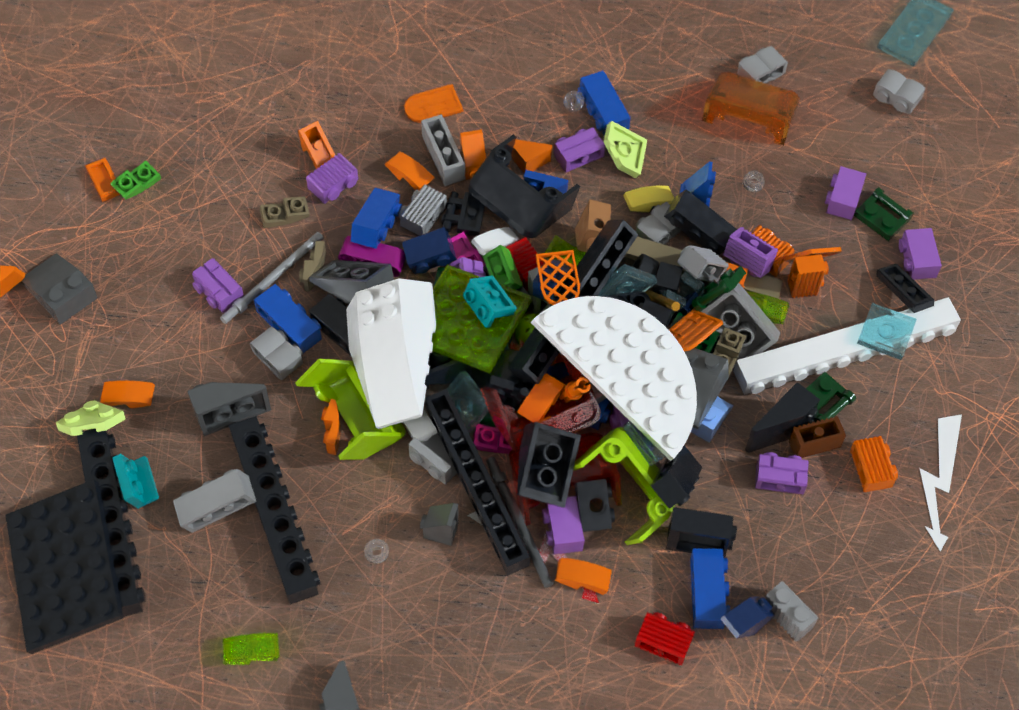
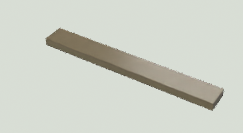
M637 237L624 257L636 260L641 254H646L658 261L659 265L660 262L680 266L677 261L682 250ZM683 268L682 275L694 278ZM747 272L744 289L749 295L777 303L783 280L766 275L760 279L759 277L751 276Z

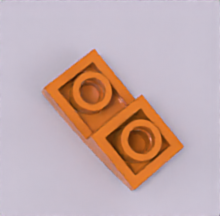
M402 152L396 154L385 164L399 181L404 178L414 190H420L424 184L428 185L435 178L420 163Z
M545 373L539 384H535L517 413L532 422L541 423L550 406L556 403L566 384Z
M143 381L104 382L100 403L109 406L126 404L130 409L151 406L155 385Z
M331 399L329 406L324 407L321 417L326 430L323 443L326 444L327 453L337 455L341 427L336 400Z
M560 558L555 581L576 590L582 586L604 595L609 589L612 570L582 560Z

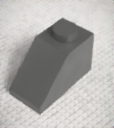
M449 503L430 506L428 514H423L420 528L423 529V538L452 546L459 525L458 504Z
M344 660L338 663L322 692L324 703L319 704L320 710H359Z

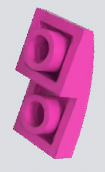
M476 424L473 443L476 449L481 451L519 454L524 430L502 425L499 429Z

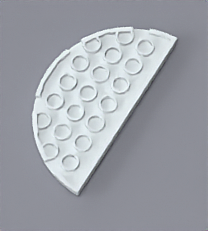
M601 296L577 297L562 301L544 310L531 321V324L670 461L676 457L686 443L693 427L697 406V392L693 371L684 350L673 334L660 321L633 304Z

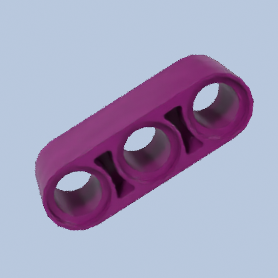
M347 236L339 252L338 259L391 264L393 277H398L402 271L406 256L404 250L380 243L377 249L353 243L351 242V236Z

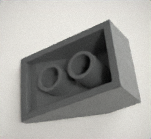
M57 253L25 274V278L21 281L26 289L60 325L98 298L93 284L84 274Z
M334 260L310 276L309 280L350 304L356 292L392 281L394 277L391 264Z
M693 348L690 351H686L685 354L695 379L697 406L693 428L698 429L728 380L729 370L728 359Z
M209 382L207 384H199L187 391L204 436L225 429L230 424L271 411L265 384Z

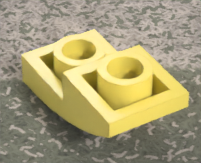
M663 185L637 188L625 192L623 195L630 211L650 212L653 206H661L665 202L671 205L674 200L669 186Z

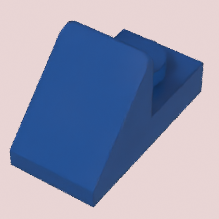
M526 170L523 176V180L538 192L545 187H554L563 194L568 191V180L530 170Z

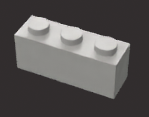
M442 114L421 120L423 140L444 186L465 180V163Z
M239 469L229 470L223 476L215 480H209L203 483L201 487L193 491L184 492L181 497L173 500L180 527L191 533L256 502L249 476Z

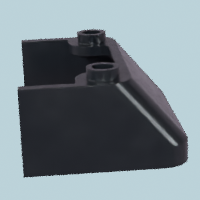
M513 134L490 151L470 180L468 190L472 196L521 235L527 238H535L572 210L580 185H574L564 194L554 187H545L538 192L506 167L511 162V154L517 138Z

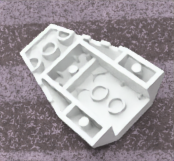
M398 278L356 292L346 309L349 351L376 428L381 429L422 417L427 388L425 379L426 375H429L430 368L428 359L429 353H432L433 349L431 340L432 334L436 330L433 286L431 282Z

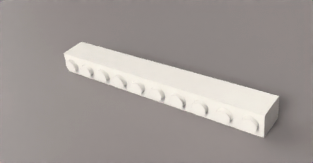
M948 297L934 301L933 307L916 313L907 309L736 361L733 372L744 395L749 393L757 394L772 386L780 387L786 382L792 380L800 381L815 373L822 374L835 367L843 368L858 360L863 362L878 354L886 355L898 348L906 349L918 342L926 343L941 335H952L956 331L961 319Z

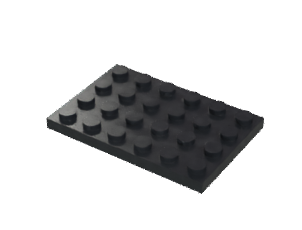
M93 479L6 514L26 652L34 654L124 619L99 482Z

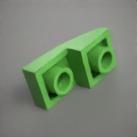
M144 161L132 172L126 170L110 184L126 200L154 185L161 179V175L147 161Z

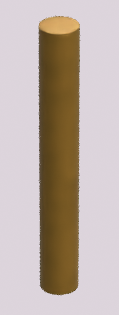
M650 290L644 291L650 297V301L673 311L680 309L679 302Z

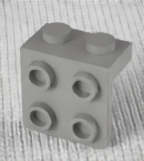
M438 433L425 442H420L414 438L408 444L411 460L425 468L433 478L440 480L446 485L457 474Z

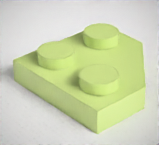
M611 121L607 124L603 142L617 168L637 178L641 175L647 139Z
M94 400L86 402L83 407L74 412L65 414L64 418L56 422L58 431L76 436L82 435V430L96 428L97 432L106 431L125 420V415L120 409Z

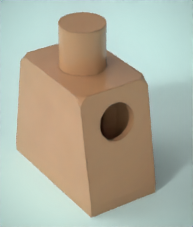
M589 199L575 227L576 245L579 251L587 252L606 222L610 220L611 204Z

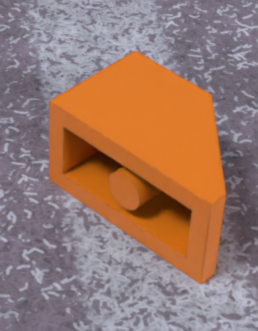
M482 129L460 133V155L465 163V180L472 178L486 158Z

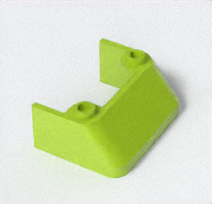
M319 358L295 382L299 387H313L315 395L321 401L330 402L331 399L336 400L338 411L354 436L348 442V447L338 455L340 460L366 459L398 442L406 434L402 423L381 429L376 428L353 361Z
M618 427L607 433L575 461L573 471L583 468L595 456L600 454L608 463L620 462L650 499L647 505V513L650 519L625 541L628 546L643 542L671 516L673 507L669 509L651 487L659 468L629 430Z

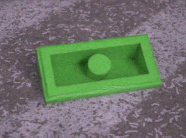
M499 245L483 256L489 276L493 275L505 292L516 290L523 286L508 248Z

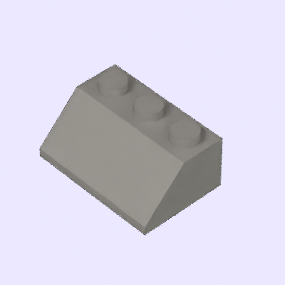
M740 283L732 291L723 293L711 301L705 309L700 311L723 320V325L716 330L717 332L722 334L724 328H728L746 335L737 360L762 353L779 339L780 331Z

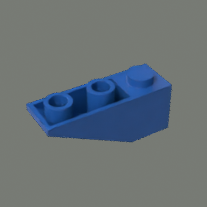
M709 161L683 182L680 186L679 194L687 189L709 207L716 177V171H712L713 162Z

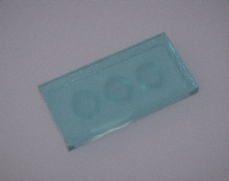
M911 0L881 39L877 48L914 67L951 17L954 9L936 0Z

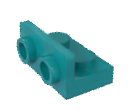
M493 275L470 279L463 293V298L485 328L491 327L495 318L514 315L517 309Z
M119 454L112 458L123 498L126 502L139 509L159 499L147 457L142 456L133 461Z

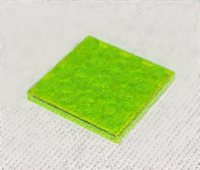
M447 264L433 287L436 330L432 334V351L491 373L532 302L531 296L500 284L517 309L514 315L495 318L491 327L485 328L463 298V293L469 280L479 278L480 276Z

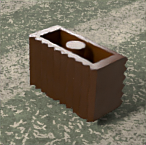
M835 416L834 418L830 417V419L817 420L816 423L799 425L798 428L794 427L789 444L794 455L804 458L841 448L846 434L839 418Z

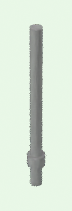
M316 232L246 295L236 299L231 304L232 307L220 317L221 321L227 324L238 313L242 314L248 308L247 305L310 251L315 246V241H321L323 239L322 234Z

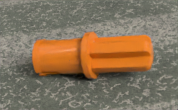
M581 377L577 381L569 382L559 396L560 400L564 399L568 403L572 400L580 399L583 393L590 390V384L585 386L589 380Z

